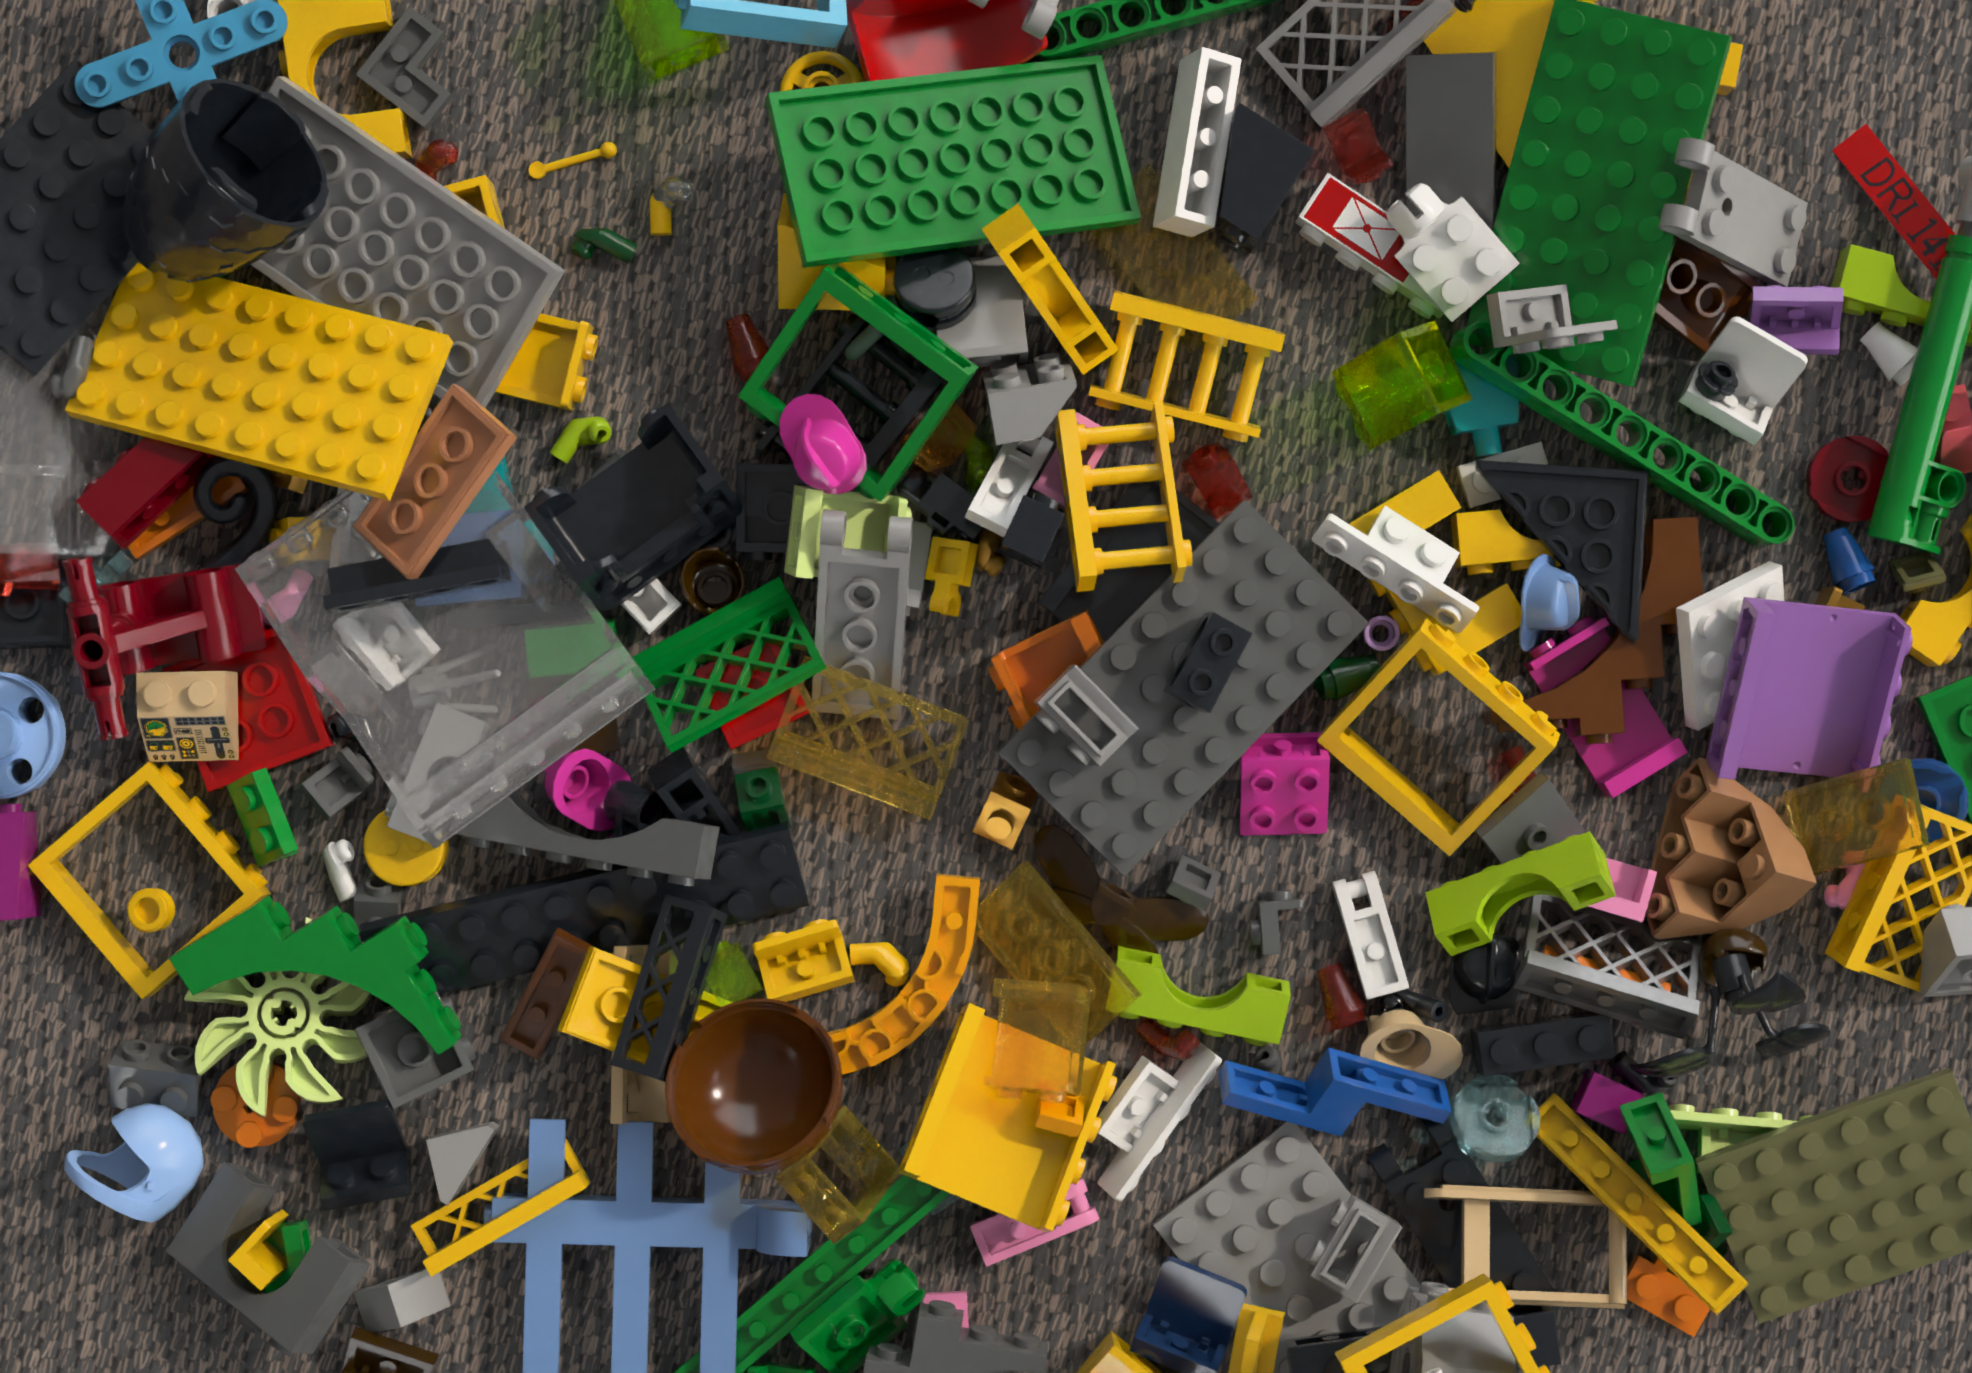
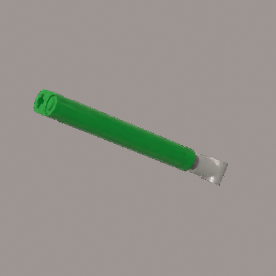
M1972 155L1967 156L1961 162L1958 170V183L1963 193L1955 221L1960 226L1957 235H1949L1944 250L1946 255L1941 261L1867 531V536L1935 555H1940L1941 548L1936 545L1942 520L1948 518L1950 508L1957 506L1962 501L1966 490V481L1962 472L1936 463L1934 459L1972 324Z

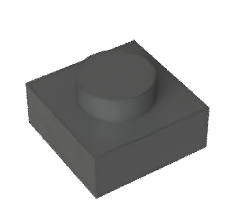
M1182 855L1174 869L1166 893L1186 904H1191L1206 911L1214 896L1221 873Z

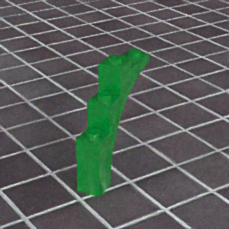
M268 895L185 946L169 958L193 996L223 981L257 972L297 971L325 975L358 986L391 1005L419 1030L438 1055L451 1048L462 1036L459 1031L461 1025L458 1017L450 1007H444L435 994L437 988L433 978L425 969L420 970L416 965L429 953L425 947L427 939L421 928L414 922L410 923L406 916L401 917L361 942L357 937L359 930L353 918L346 912L342 913L336 905L293 932L289 926L291 921L287 911L280 903H274Z

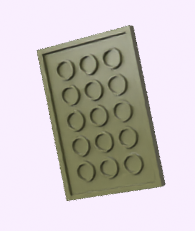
M1949 1067L1695 1158L1708 1194L1717 1199L1733 1231L1726 1238L1739 1274L1748 1282L1745 1290L1759 1324L1972 1250V1122L1953 1071Z

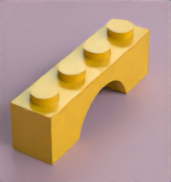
M1018 203L982 228V231L1083 375L1119 350Z
M1500 509L1456 513L1451 516L1453 547L1460 552L1455 561V568L1467 567V575L1494 573L1493 565L1510 563L1511 571L1528 570L1533 560L1541 554L1550 555L1554 559L1556 567H1562L1539 540L1530 539L1515 531L1506 521Z
M1972 513L1959 530L1967 542L1971 555L1970 573L1962 589L1952 598L1941 603L1925 600L1912 601L1900 616L1912 628V646L1909 654L1927 667L1941 666L1942 663L1948 664L1951 662L1962 646V643L1958 641L1967 627L1972 628Z

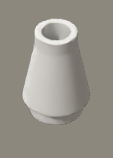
M1878 322L1860 341L1867 347L1888 381L1894 380L1901 387L1910 378L1918 348L1889 331Z

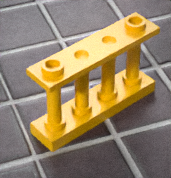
M1114 290L1110 310L1117 311L1116 319L1120 320L1115 340L1119 350L1111 356L1104 387L1095 384L1090 386L1088 395L1097 397L1095 405L1120 411L1122 404L1152 411L1154 402L1164 400L1179 337L1184 336L1186 329L1203 333L1202 341L1205 342L1189 408L1163 402L1165 415L1224 429L1223 437L1240 442H1247L1249 436L1259 438L1260 426L1248 423L1264 359L1265 357H1270L1271 350L1282 351L1285 339L1284 332ZM1144 318L1161 322L1159 330L1163 331L1146 397L1121 391L1137 325L1142 326ZM1228 340L1245 343L1244 351L1248 352L1231 418L1206 412L1222 346L1227 347Z
M1163 401L1154 402L1149 423L1085 428L1084 424H1077L1075 409L1060 410L1056 417L1055 434L1076 592L1093 591L1097 575H1102L1104 570L1171 564L1173 583L1182 582L1186 567L1192 566V547L1189 539L1183 540L1169 447V443H1173L1175 439L1174 423L1172 416L1165 417ZM1153 440L1156 463L1091 469L1090 465L1082 464L1081 451L1087 450V446ZM1159 481L1162 500L1160 505L1096 510L1095 506L1088 507L1086 492H1091L1093 487ZM1165 522L1168 546L1102 552L1101 548H1094L1092 533H1098V528Z

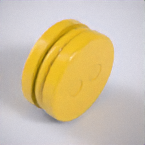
M385 810L379 813L369 824L363 843L364 856L372 872L384 882L396 886H416L433 879L442 870L448 858V834L444 838L442 833L441 838H443V841L439 847L387 827L390 818L384 815Z

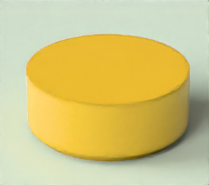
M141 889L134 893L128 902V918L131 924L139 931L146 933L158 932L166 929L173 921L175 904L169 893L163 889Z

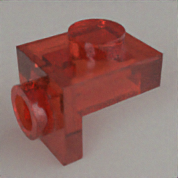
M1219 442L1197 449L1191 455V458L1182 463L1185 472L1194 481L1208 510L1216 520L1232 511L1241 500L1249 501L1253 498L1233 457Z

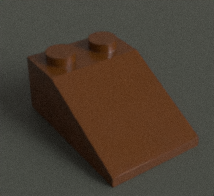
M1676 236L1653 320L1702 353H1705L1731 318H1744L1751 308L1753 286L1762 285L1745 271Z

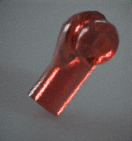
M443 139L431 141L416 160L415 167L437 181V173L443 165L450 166L457 162L458 148L453 142H445Z

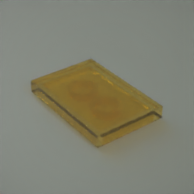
M1898 759L1783 792L1791 832L1804 847L1814 876L1930 846L1910 759Z

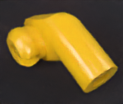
M888 942L850 944L851 965L875 964L886 976L885 982L893 987L902 986L907 982L910 970L908 961L892 944Z

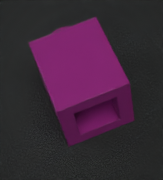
M1586 1069L1570 1108L1583 1116L1625 1134L1627 1129L1621 1118L1619 1106L1641 1099L1643 1094L1590 1069Z

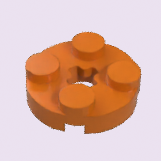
M273 1062V1068L269 1077L266 1117H263L254 1111L250 1112L248 1110L247 1104L242 1099L236 1083L237 1064L232 1066L221 1076L216 1089L211 1095L213 1115L220 1130L229 1139L246 1148L268 1146L283 1139L296 1126L302 1098L293 1092L285 1081V1067Z

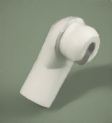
M341 839L336 843L330 842L323 850V858L328 876L340 903L354 898L358 888L347 863L354 859L355 851L352 844L345 839Z

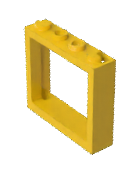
M1426 617L1327 724L1317 742L1450 857L1555 749L1560 733L1547 720V714L1539 710L1537 712L1533 711L1522 701L1524 698L1515 686L1507 681L1501 683L1489 672L1490 668L1484 659L1474 652L1467 653L1455 643L1456 638L1448 628L1444 631ZM1421 648L1534 746L1460 823L1348 727Z
M147 762L27 865L141 999L152 997L178 975L177 970L168 959L153 971L59 860L146 785L150 784L244 893L182 948L266 896L271 895L270 891L265 887L268 881L261 874L263 871L252 862L248 866L236 853L241 848L233 836L224 829L218 832L208 820L212 816L209 808L196 796L190 799L180 788L184 781L179 773H175L167 763L162 766L159 762Z
M1484 1273L1334 1353L1345 1373H1368L1364 1367L1365 1364L1485 1301L1522 1373H1550L1545 1364L1538 1368L1531 1356L1530 1351L1536 1349V1345L1525 1325L1520 1323L1516 1326L1507 1309L1513 1307L1514 1303L1501 1281L1493 1284L1492 1280Z

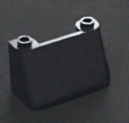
M666 403L660 409L648 412L642 418L637 432L639 439L642 441L641 444L575 492L570 494L564 487H546L540 490L533 500L524 506V509L574 581L601 610H610L627 601L736 521V517L743 510L742 503L669 403Z

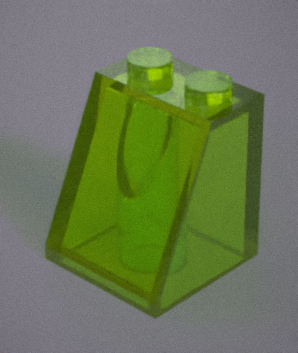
M614 0L649 82L730 50L725 34L680 29V9L677 8V4H673V0Z
M1435 320L1401 331L1332 371L1336 381V392L1339 398L1348 405L1355 420V431L1358 437L1366 443L1369 451L1385 445L1473 400Z

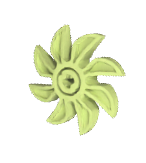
M306 917L305 924L312 921V919ZM287 971L262 972L266 981L259 988L252 987L241 976L218 983L194 996L189 990L185 995V1001L228 1003L239 1007H248L245 1016L240 1018H215L203 1030L195 1050L197 1073L201 1076L231 1050L244 1044L249 1039H256L255 1047L249 1050L236 1066L238 1091L245 1103L255 1113L266 1117L269 1077L273 1068V1060L278 1055H286L285 1081L299 1097L317 1104H332L342 1101L344 1099L314 1068L306 1052L312 1045H318L335 1063L341 1064L354 1063L367 1058L355 1030H343L332 1026L326 1027L323 1023L329 1016H355L365 1007L372 994L358 986L343 981L328 989L324 994H315V988L328 976L299 972L294 978H286ZM290 1007L296 1019H288L286 1026H282L276 1015L284 1014L285 1008Z

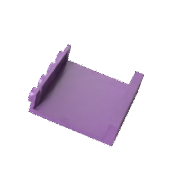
M1744 597L1707 750L1706 759L1708 766L1718 778L1736 779L1738 768L1851 779L1862 792L1869 793L1873 778H1876L1880 771L1881 760L1879 753L1883 738H1886L1890 732V710L1894 697L1899 694L1902 678L1900 671L1904 656L1908 655L1911 650L1912 628L1896 613Z

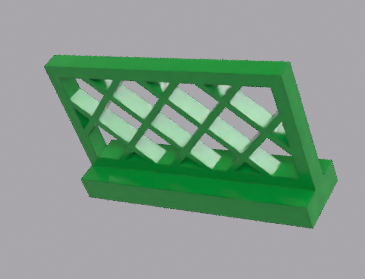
M780 577L626 660V664L637 681L663 740L671 753L827 669L792 595ZM791 616L793 622L787 637L770 634L773 625ZM799 634L802 640H797ZM747 639L755 641L748 658L731 655L736 645ZM765 643L782 646L775 664L758 661ZM792 649L807 651L812 660L797 668L786 667ZM709 660L716 662L709 680L693 676L696 667ZM727 664L744 667L736 685L719 682ZM754 670L771 673L766 685L757 690L747 688ZM671 681L677 682L670 701L655 697L654 690ZM688 685L705 688L697 707L681 703ZM715 691L732 694L726 707L719 711L708 709ZM677 712L693 715L686 729L675 735L672 734L670 727Z

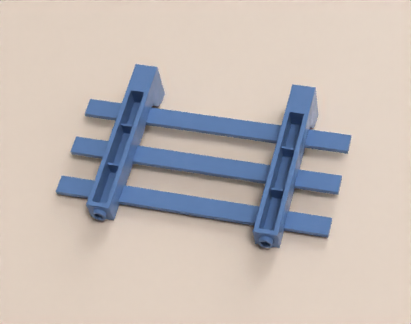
M530 1119L528 1194L504 1193L502 1197H497L496 1194L492 1198V1204H486L484 1224L564 1179L566 1119ZM628 1121L626 1124H618L616 1196L573 1195L491 1242L526 1243L522 1373H559L563 1244L615 1246L611 1373H647L651 1247L703 1248L700 1373H736L739 1249H756L760 1253L776 1256L807 1257L811 1247L812 1201L740 1199L741 1174L729 1172L705 1162L704 1198L652 1197L654 1121Z

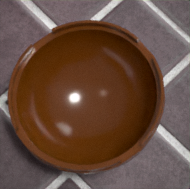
M763 998L746 999L725 1005L698 1022L699 1026L695 1028L683 1045H678L669 1064L665 1082V1099L668 1114L677 1135L684 1145L709 1164L732 1173L747 1175L765 1174L780 1170L798 1162L813 1151L830 1131L837 1117L843 1093L841 1062L832 1038L823 1026L795 1005L780 1000Z

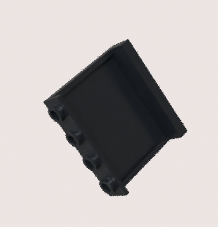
M1159 481L1132 483L1112 509L1162 504ZM1176 489L1183 540H1190L1193 551L1219 522ZM1165 522L1098 528V533L1092 534L1094 548H1101L1102 552L1168 546ZM1071 560L1039 601V604L1060 621L1088 609L1103 641H1105L1171 574V564L1104 570L1102 575H1097L1093 591L1076 592L1073 563Z

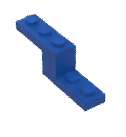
M1329 1047L1305 1082L1225 1060L1218 1071L1222 1104L1342 1136L1365 1102L1442 1124L1452 1113L1445 1080Z

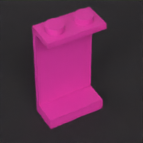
M1588 615L1567 629L1570 634L1569 637L1557 644L1550 638L1529 651L1533 659L1524 663V666L1541 693L1549 691L1578 673L1605 647L1610 640V636L1605 630V627L1610 624L1605 617L1593 621ZM1621 682L1625 733L1612 735L1613 743L1586 745L1585 736L1573 737L1571 720H1567L1568 728H1564L1565 733L1605 798L1616 797L1688 753L1679 737L1671 738L1643 690H1626L1625 682Z

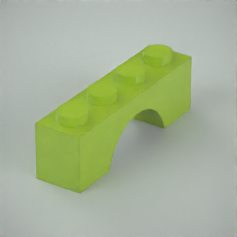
M1853 244L1840 251L1831 288H1843L1842 312L1862 316L1865 311L1880 314V321L1891 326L1906 327L1907 322L1924 327L1930 301L1915 296L1903 285L1895 268L1894 255ZM1972 324L1966 345L1972 347Z
M1590 831L1580 835L1569 836L1562 842L1540 850L1529 851L1522 855V857L1500 865L1486 867L1479 873L1457 881L1446 882L1439 888L1425 892L1434 934L1450 956L1492 942L1493 933L1500 917L1509 907L1524 898L1534 895H1551L1562 899L1576 911L1616 896L1605 853Z
M1118 946L1107 994L1106 1009L1114 1010L1116 1015L1127 1019H1138L1139 1016L1157 1019L1159 1024L1170 1028H1180L1182 1025L1200 1028L1199 1030L1202 1033L1213 1037H1223L1225 1034L1242 1037L1245 1042L1256 1046H1266L1268 1043L1279 1045L1291 997L1290 983L1286 980L1246 972L1239 983L1225 993L1209 997L1196 996L1181 990L1169 979L1163 967L1161 954Z

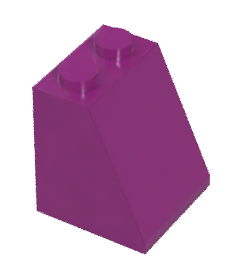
M22 803L0 805V921L42 916L40 880L27 866L38 857L36 811L22 812Z

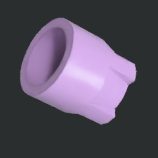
M1377 616L1368 621L1369 624L1362 630L1364 641L1370 648L1376 651L1391 649L1396 645L1400 636L1397 623L1387 616ZM1377 625H1382L1388 630V637L1383 642H1377L1372 637V630Z

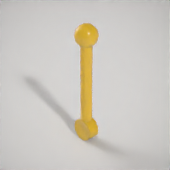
M605 142L599 149L547 164L536 161L530 164L529 174L534 179H542L550 171L602 156L606 159H611L616 155L617 147L612 142Z

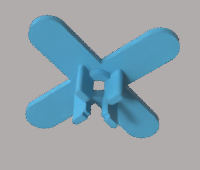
M135 0L152 40L85 65L76 75L75 89L79 98L85 104L94 108H104L170 83L179 101L192 86L204 80L217 79L212 68L213 66L279 41L287 30L286 13L278 3L272 0H256L193 24L184 0ZM182 42L189 43L196 52L193 64L186 68L175 66L169 58V51L173 45L174 48L183 45Z

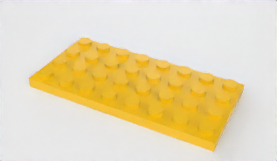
M140 262L124 277L119 284L94 341L93 356L86 379L78 387L76 396L69 399L65 411L71 418L387 501L391 500L454 343L449 335L219 277L188 283L186 281L171 280L167 277V273L160 271L153 273Z

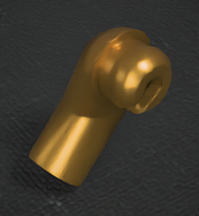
M986 528L979 535L975 564L980 572L984 570L989 576L997 577L1006 563V558L996 553L999 544L1004 538Z

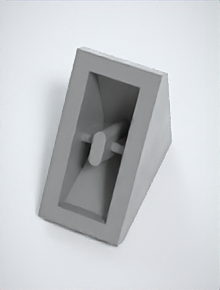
M492 1121L433 1135L426 1140L439 1199L442 1203L448 1206L450 1202L455 1200L500 1125Z
M426 1268L354 1291L365 1329L373 1333L404 1327L451 1306L441 1273L439 1272L431 1277Z

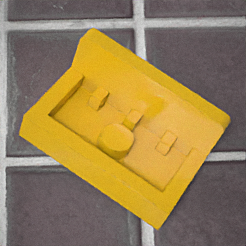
M814 920L807 923L802 929L789 933L773 932L764 936L761 941L752 944L754 954L759 963L767 999L788 1002L855 982L844 938L837 920Z

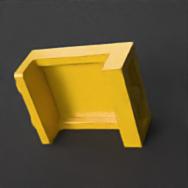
M540 313L495 393L573 412L575 402L582 403L587 390L588 378L582 377L585 361H593L597 350L598 336L592 334L594 327L588 322L580 321L579 323Z

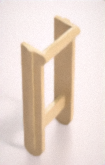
M1440 1185V1188L1424 1189V1198L1462 1200L1461 1285L1483 1273L1490 1278V1201L1606 1207L1591 1191ZM1608 1209L1609 1294L1507 1290L1514 1305L1625 1309V1304H1627L1626 1226Z

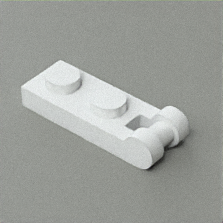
M1042 436L1041 440L1035 438L1003 444L964 518L1004 538L1023 495H1027L1054 442ZM1020 448L1026 451L1027 453L1031 454L1032 456L1030 457L1016 449Z
M1375 871L1361 874V879L1346 882L1345 879L1332 882L1336 902L1341 913L1365 1000L1409 989ZM1367 895L1370 907L1355 911L1352 899Z

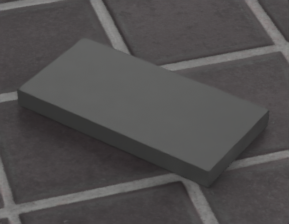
M1496 52L1405 55L1406 192L1413 186L1422 183L1428 185L1439 199L1446 204H1451L1462 196L1493 231L1496 220ZM1406 196V207L1416 217L1421 212Z

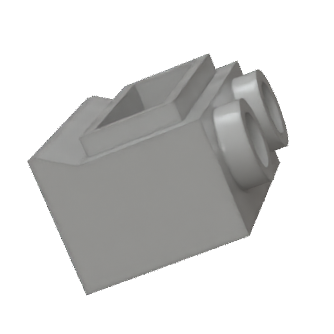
M1070 665L1033 702L1040 709L1035 715L1037 719L1053 734L1060 729L1072 741L1067 746V749L1085 766L1090 761L1096 766H1101L1139 729L1077 665ZM1068 688L1115 734L1101 750L1054 704Z
M1351 1194L1347 1203L1341 1200L1333 1210L1328 1221L1333 1227L1324 1241L1320 1238L1316 1240L1307 1255L1306 1262L1310 1263L1307 1271L1311 1277L1358 1304L1403 1227L1393 1218ZM1361 1215L1378 1227L1344 1283L1327 1273Z

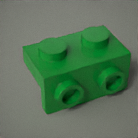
M267 768L251 772L227 785L258 867L297 853L299 849Z

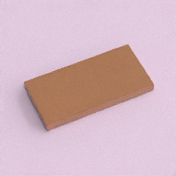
M452 383L417 433L391 500L387 501L373 497L352 527L405 578L410 580L419 578L515 442L517 436L461 386Z

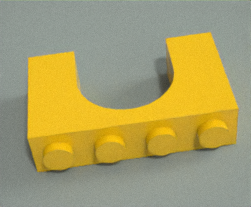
M278 0V4L286 13L288 23L287 30L283 36L285 50H280L278 53L282 75L284 77L288 76L289 80L319 100L314 85V73L322 53L331 44L345 37L390 31L394 26L390 0ZM400 108L352 115L340 114L402 158H412L407 117Z
M1438 470L1349 523V525L1367 535L1384 506H1387L1425 530L1462 507ZM1366 578L1378 597L1384 594L1393 607V610L1388 612V615L1397 623L1401 635L1408 632L1410 636L1427 617L1433 624L1436 623L1444 631L1448 628L1456 638L1455 643L1467 653H1477L1517 629L1521 624V605L1507 583L1500 585L1473 601L1479 606V610L1461 633H1457L1451 628L1441 625L1435 618L1416 606L1403 601L1397 594L1381 584ZM1422 648L1413 656L1423 672L1430 669L1433 676L1447 671Z

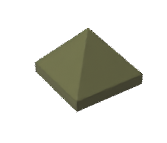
M1922 552L1888 561L1890 571L1904 592L1917 594L1946 582L1945 573L1930 553Z

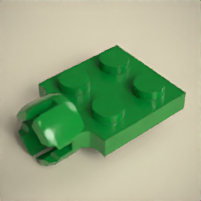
M893 1258L875 1271L868 1280L862 1279L857 1274L819 1308L808 1315L790 1334L804 1351L830 1373H853L865 1363L868 1345L877 1347L880 1343H888L908 1326L903 1316L911 1312L924 1300L926 1292L924 1287L919 1290L917 1277L909 1267L903 1264L901 1260Z

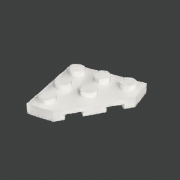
M1768 561L1676 608L1685 726L1699 731L1714 723L1743 598L1751 597L1784 601L1782 565Z

